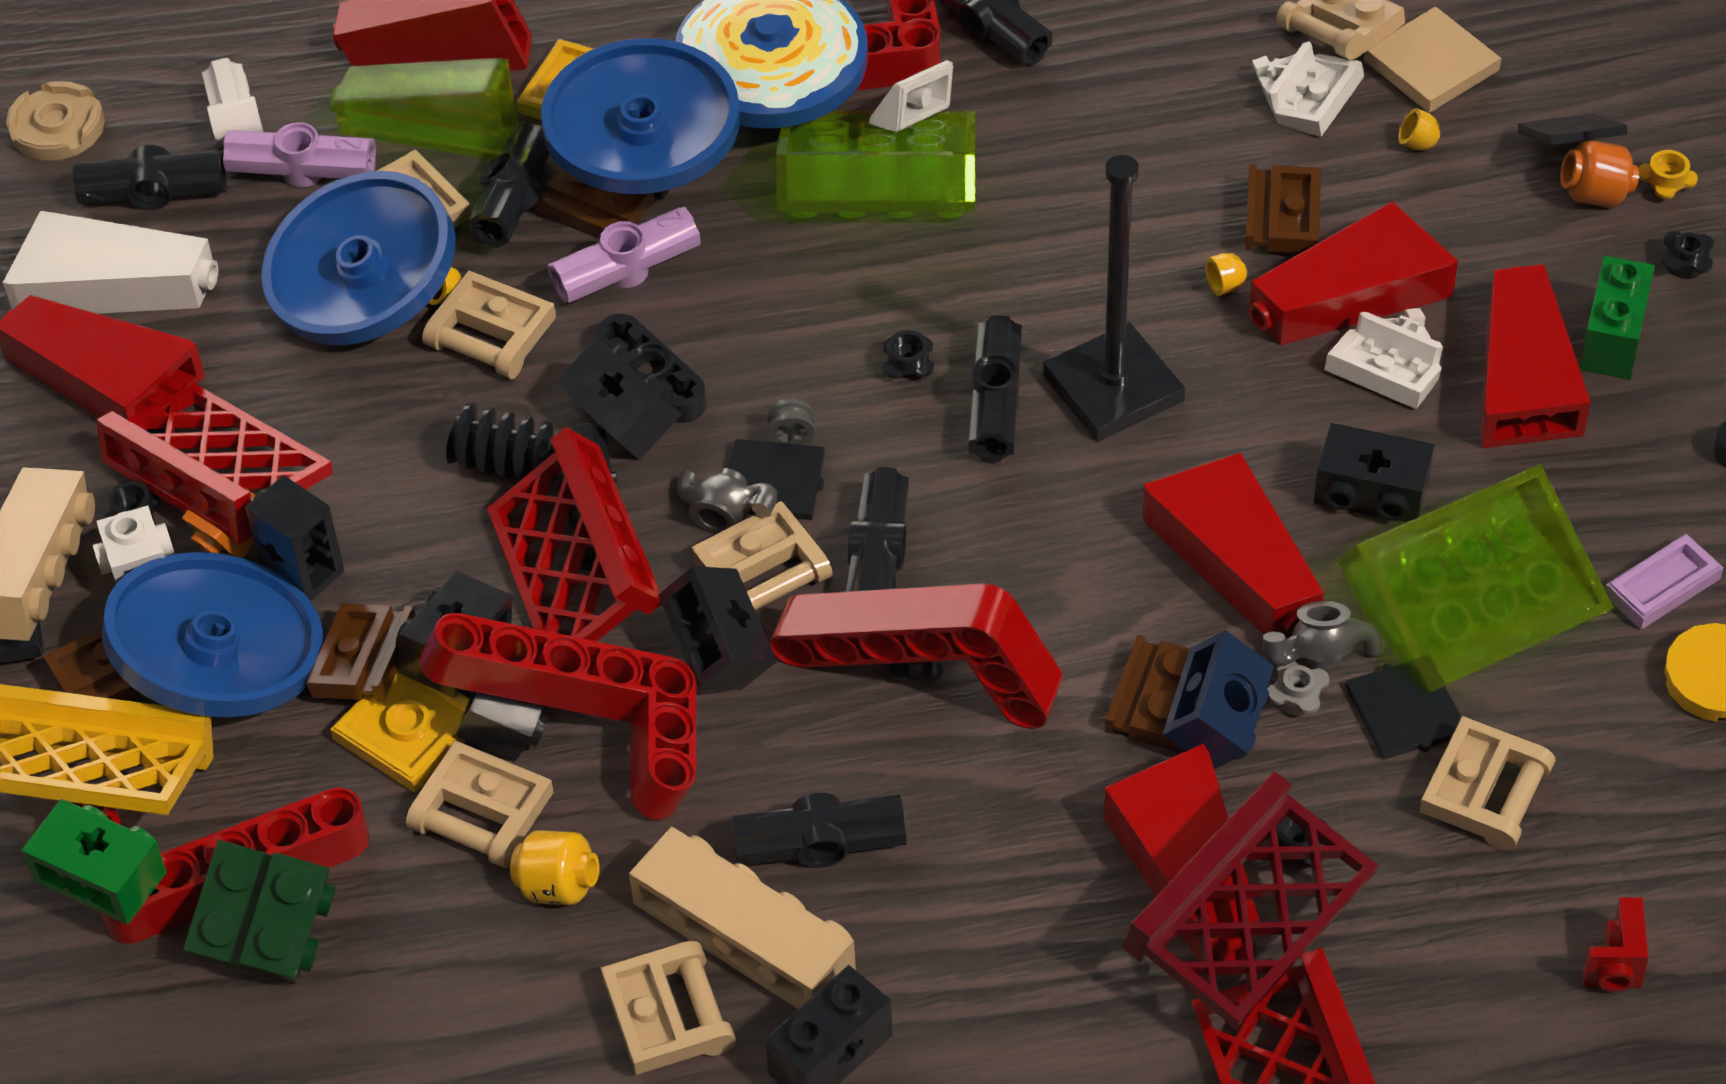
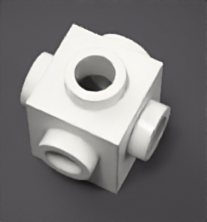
M148 506L124 511L115 516L96 521L103 542L94 544L93 549L101 574L105 575L113 572L116 584L136 567L157 558H165V556L174 553L165 523L155 526Z

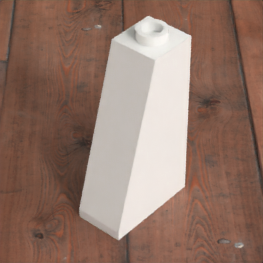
M40 211L4 279L3 285L11 309L18 306L29 295L97 314L195 309L200 307L207 290L214 288L218 278V263L212 258L207 238Z

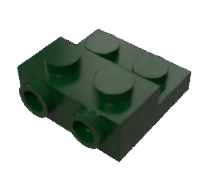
M218 839L183 952L295 984L299 970L311 972L320 939L310 937L316 915L327 918L337 884L327 882L329 868L273 852V855Z

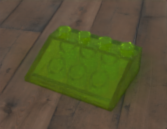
M831 111L815 120L799 125L781 127L776 152L777 212H789L790 216L796 218L813 217L818 212H838L839 216L846 218L863 217L867 212H887L888 216L895 218L912 217L916 212H936V215L940 217L956 218L965 215V212H975L976 111H940L898 132L870 124L869 119L874 111Z
M1541 464L1364 541L1337 560L1362 611L1400 661L1411 671L1427 694L1614 609Z

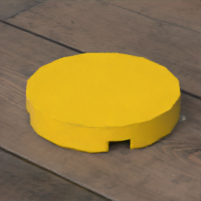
M1711 623L1694 626L1678 635L1668 649L1664 668L1667 678L1666 686L1670 696L1685 711L1703 720L1718 722L1719 717L1726 718V624Z

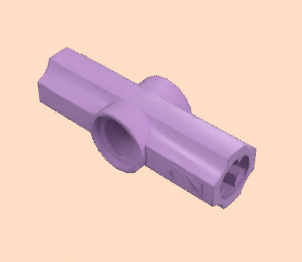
M302 122L288 124L278 130L277 133L227 130L223 142L225 171L282 175L286 183L298 188L314 185L322 177L344 178L358 173L375 171L376 145L374 139L318 135L314 127Z
M685 206L682 208L678 207L639 225L621 221L613 223L603 230L600 242L548 264L549 277L563 303L573 302L611 284L619 288L634 287L646 279L650 267L701 245L700 233L696 228L693 216Z

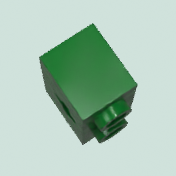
M1604 255L1579 368L1581 371L1631 380L1655 265Z
M60 799L21 850L33 882L127 925L167 873L158 848L159 844L149 832L137 826H132L128 829L110 821L102 811L93 806L84 805L79 807L64 799Z

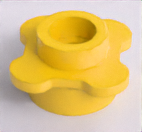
M1675 150L1659 151L1651 157L1650 164H1642L1638 168L1639 179L1648 182L1655 191L1656 196L1663 199L1673 198L1675 193L1683 188L1695 187L1698 180L1697 174L1689 170L1690 162L1688 158Z

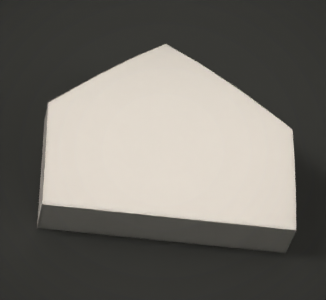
M1310 41L1302 43L1296 54L1282 59L1275 58L1273 62H1270L1267 56L1252 60L1253 68L1277 123L1321 137L1364 78L1361 61L1323 54L1314 55Z
M1420 308L1405 309L1404 316L1401 315L1399 318L1382 319L1369 312H1360L1356 329H1349L1327 354L1324 370L1417 409L1439 379L1441 372L1439 361L1443 346L1440 342L1432 340L1424 327L1426 317Z

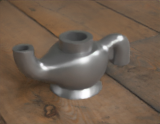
M728 468L720 469L718 473L710 474L699 482L696 474L685 470L681 473L677 486L680 500L689 505L688 513L691 519L698 526L713 534H718L740 522L747 516L751 508L762 517L771 516L778 495L777 490L772 485L766 483L747 485V481L742 474Z
M1315 601L1307 603L1297 610L1296 615L1300 621L1296 624L1292 637L1285 639V635L1280 632L1264 634L1263 651L1267 661L1275 666H1285L1299 658L1308 659V664L1313 668L1332 669L1340 665L1341 658L1348 655L1357 643L1362 642L1364 644L1365 654L1376 656L1383 653V642L1379 631L1372 624L1350 618L1352 612L1347 606L1334 601Z

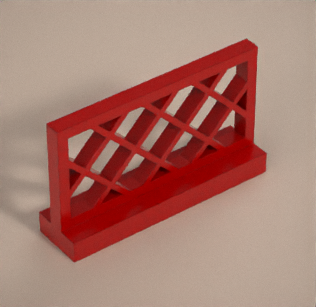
M195 383L128 419L113 411L96 419L102 463L132 481L145 484L149 491L182 511L190 510L220 529L237 544L253 536L245 509L252 502L253 498L250 491L246 489H266L283 474L304 489H308L333 474L332 461ZM193 404L206 410L205 412H180ZM203 427V432L175 433V428ZM212 427H236L240 430L211 432ZM166 429V433L151 434L146 430ZM269 446L274 451L246 452V447ZM237 447V452L209 453V448ZM200 448V453L185 454L178 449ZM272 467V472L243 473V469ZM281 467H305L302 471L280 472ZM235 468V472L231 474H219L212 470Z
M565 427L551 439L555 452L490 505L487 510L533 628L559 634L563 619L575 621L571 636L598 641L635 610L638 609L650 615L662 605L658 596L661 592L600 446ZM562 470L564 479L558 497L546 496L551 479ZM523 502H527L520 529L512 528L508 514ZM543 505L555 506L547 532L535 531ZM570 508L578 509L580 513L574 536L562 535ZM532 540L543 541L535 568L528 567L525 561ZM558 545H571L563 571H552L551 567ZM586 548H592L596 552L590 576L578 575ZM547 579L559 581L551 608L543 607L541 602ZM575 583L587 585L578 612L566 610ZM602 588H609L615 603L599 616L594 615Z
M1323 947L1304 953L1301 956L1302 965L1290 968L1247 1016L1236 1037L1214 1029L1209 1015L1215 1012L1199 999L1191 1001L1220 1084H1244L1232 1079L1230 1071L1240 1053L1267 1064L1256 1084H1270L1277 1069L1305 1080L1303 1084H1376ZM1247 983L1220 991V993L1238 1006L1248 995ZM1297 986L1302 1001L1292 1019L1266 1008L1274 993ZM1307 1014L1312 1027L1303 1024ZM1259 1019L1285 1030L1273 1053L1247 1042ZM1296 1035L1318 1043L1321 1048L1311 1069L1284 1058ZM1220 1045L1230 1048L1225 1058ZM1326 1064L1331 1077L1321 1074Z

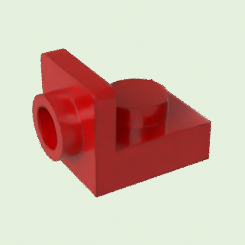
M1619 897L1615 920L1605 921V947H1590L1587 950L1583 970V985L1585 987H1601L1611 992L1624 991L1629 988H1642L1649 958L1643 897Z

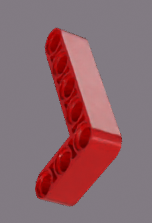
M886 0L889 22L864 25L867 37L868 61L863 80L856 91L893 87L894 84L941 63L940 27L934 0Z
M991 584L791 596L787 600L769 640L775 657L793 667L965 660L1001 714L1011 723L1027 729L1041 728L1046 724L1063 679L1061 669L1016 600L1009 592Z
M450 613L442 616L437 621L419 659L421 670L426 677L443 686L631 723L630 796L632 803L637 811L654 820H663L673 815L696 777L695 674L686 663L674 657L461 613Z
M328 789L160 853L167 873L130 923L127 925L101 912L99 914L111 939L126 944L142 941L191 922L218 839L273 855V852L328 868L351 860L362 854L367 848L370 839L361 800L355 792L349 789ZM70 802V803H73V804H75V805H77V806H79V807H83L84 805H89V804H82V803ZM90 805L102 811L110 821L122 825L116 808Z

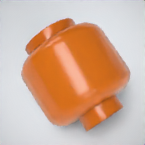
M1595 140L1583 141L1574 150H1569L1565 155L1561 166L1560 180L1562 187L1567 189L1569 197L1576 203L1614 208L1623 202L1627 194H1632L1635 191L1639 180V169L1637 165H1633L1632 156L1626 147Z

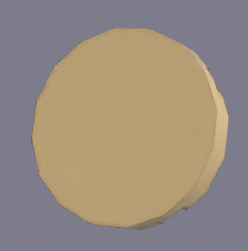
M49 82L40 85L41 91L34 92L31 95L29 91L23 93L8 110L6 124L14 147L25 156L41 161L63 160L79 155L96 142L103 132L105 122L99 100L94 97L93 92L86 86L73 82Z

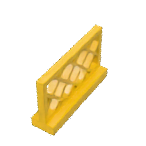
M0 684V763L2 765L0 766V792L53 800L64 799L68 802L168 815L196 768L207 770L214 758L211 716L186 713L163 705ZM33 750L39 753L19 761L13 758V756ZM86 757L93 761L74 768H69L66 765ZM140 764L146 768L125 776L120 772ZM51 768L55 772L45 777L29 776ZM102 776H106L109 781L97 785L83 783ZM156 783L163 787L160 793L138 790Z

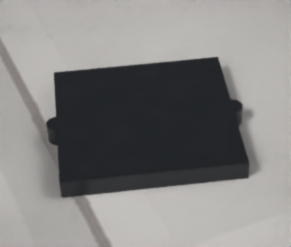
M1585 114L1518 123V133L1553 145L1627 135V125L1596 114Z
M735 439L728 469L742 474L747 481V485L757 483L772 485L778 493L776 503L782 501L796 519L813 520L818 491L824 488L821 472L825 447ZM751 508L748 514L755 515L756 513Z
M1429 656L1393 667L1390 664H1384L1382 670L1348 679L1345 682V686L1383 760L1419 749L1423 752H1428L1432 745L1451 740L1462 718Z

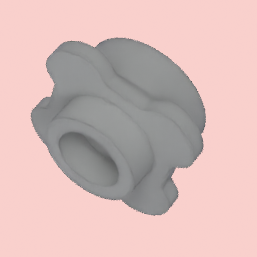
M1296 661L1285 666H1277V680L1275 684L1268 687L1269 701L1278 705L1282 711L1290 715L1301 716L1316 712L1320 708V692L1329 685L1330 678L1328 673L1320 668L1311 670L1306 666L1298 665ZM1295 684H1298V685H1302L1303 687L1298 688V687H1294V685H1295Z

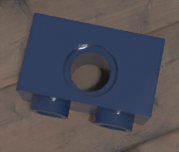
M1226 630L1191 647L1163 735L1185 751L1204 744L1210 753L1214 769L1232 760L1243 758L1255 743L1256 734L1254 731L1260 711L1269 696L1267 687L1274 666Z

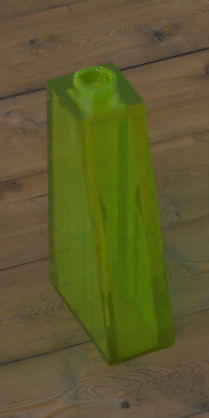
M501 58L352 66L348 68L341 85L334 87L330 100L331 111L336 113L340 134L493 160L501 154L513 127L518 125L508 60Z

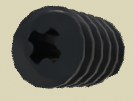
M467 402L461 414L456 417L448 436L446 445L447 464H454L457 461L463 468L472 469L477 466L483 473L491 474L496 471L500 477L512 478L515 475L518 481H521L555 452L551 439L554 437L553 422L545 421L540 427L538 434L534 433L535 422L533 417L525 416L519 428L516 429V417L513 412H505L500 423L496 424L495 408L486 407L480 419H477L476 403ZM555 475L551 479L550 485L553 483L557 475Z

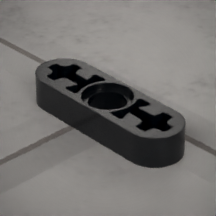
M613 314L604 318L598 324L596 336L611 350L619 343L629 352L628 345L623 341L629 338L630 354L641 365L645 362L656 361L665 366L660 372L653 375L672 392L671 384L673 383L674 390L680 395L674 398L672 394L667 400L681 413V416L675 422H691L704 413L706 409V394L703 380L636 318L627 314ZM638 368L635 370V372L643 379H645L648 375L638 371Z

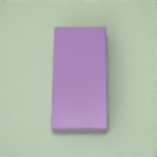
M1685 534L1607 583L1604 596L1642 630L1720 580L1724 567L1690 536Z

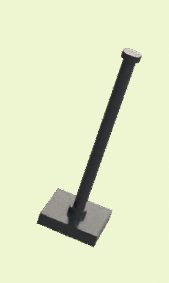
M1115 155L1106 162L1105 176L1110 182L1105 333L1043 362L1044 377L1097 442L1185 400V387L1131 322L1127 323L1132 183L1138 178L1139 168L1138 162L1128 155Z

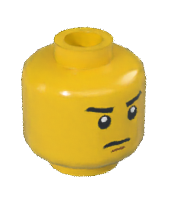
M536 830L531 832L523 840V843H519L515 847L510 863L511 879L513 884L520 889L521 894L529 902L574 905L586 896L589 887H593L596 884L599 876V859L595 853H592L588 841L580 833Z

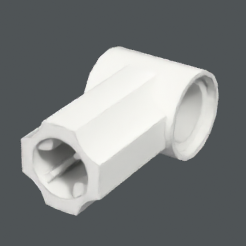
M228 58L211 61L210 67L202 72L210 104V106H207L216 146L219 149L224 147L223 142L227 130L263 132L255 97H250L249 94L250 90L242 64L231 62Z

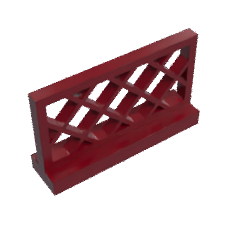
M1273 771L1138 915L1131 923L1122 946L1125 951L1139 962L1147 956L1235 1029L1374 876L1379 867L1364 853L1291 797L1288 793L1292 784L1276 771ZM1288 817L1306 831L1308 846H1279L1276 827ZM1267 838L1268 847H1259ZM1310 859L1314 883L1284 884L1281 860ZM1321 859H1341L1358 873L1350 882L1325 883ZM1246 860H1270L1273 884H1244L1241 865ZM1232 876L1233 885H1224ZM1316 896L1319 916L1314 921H1290L1286 897ZM1327 896H1336L1328 905ZM1275 897L1279 922H1249L1246 898ZM1211 898H1235L1238 922L1208 923L1206 903ZM1197 914L1198 923H1189ZM1292 934H1302L1293 944ZM1251 935H1281L1284 955L1279 960H1254ZM1200 936L1203 961L1182 962L1165 947L1175 937ZM1210 936H1240L1244 961H1213ZM1256 973H1267L1259 983L1257 982ZM1215 974H1246L1248 995L1238 1006L1217 990ZM1199 975H1205V980Z

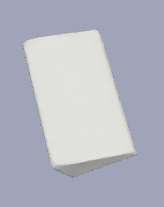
M946 60L894 84L871 115L869 123L898 132L949 108L953 62Z

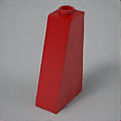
M347 0L340 2L337 20L332 26L334 44L338 50L344 52L353 68L528 69L533 36L514 0Z
M1392 201L1251 281L1249 316L1253 324L1260 331H1266L1280 346L1356 325L1360 312H1369L1381 318L1405 311V309H1413L1445 300L1454 295L1458 260Z
M1545 265L1515 266L1494 270L1488 310L1480 431L1482 449L1584 436L1591 401Z
M29 295L18 306L8 311L0 320V345L5 359L98 418L113 411L128 419L193 383L198 384L205 378L197 344L189 339L33 295Z
M1241 452L1144 484L1142 518L1146 525L1262 634L1280 632L1285 637L1292 636L1296 624L1300 621L1296 615L1297 610L1307 603L1323 601L1324 592Z
M1204 744L1105 787L1104 820L1155 897L1229 819L1210 753ZM1242 864L1241 868L1244 884H1249L1244 870V866ZM1232 876L1224 885H1233ZM1211 898L1206 903L1208 923L1238 922L1235 898ZM1246 898L1249 922H1259L1253 898ZM1197 914L1189 923H1198ZM1251 935L1253 950H1255L1257 935ZM1200 936L1183 937L1197 960L1202 962ZM1210 936L1213 961L1244 960L1240 936Z

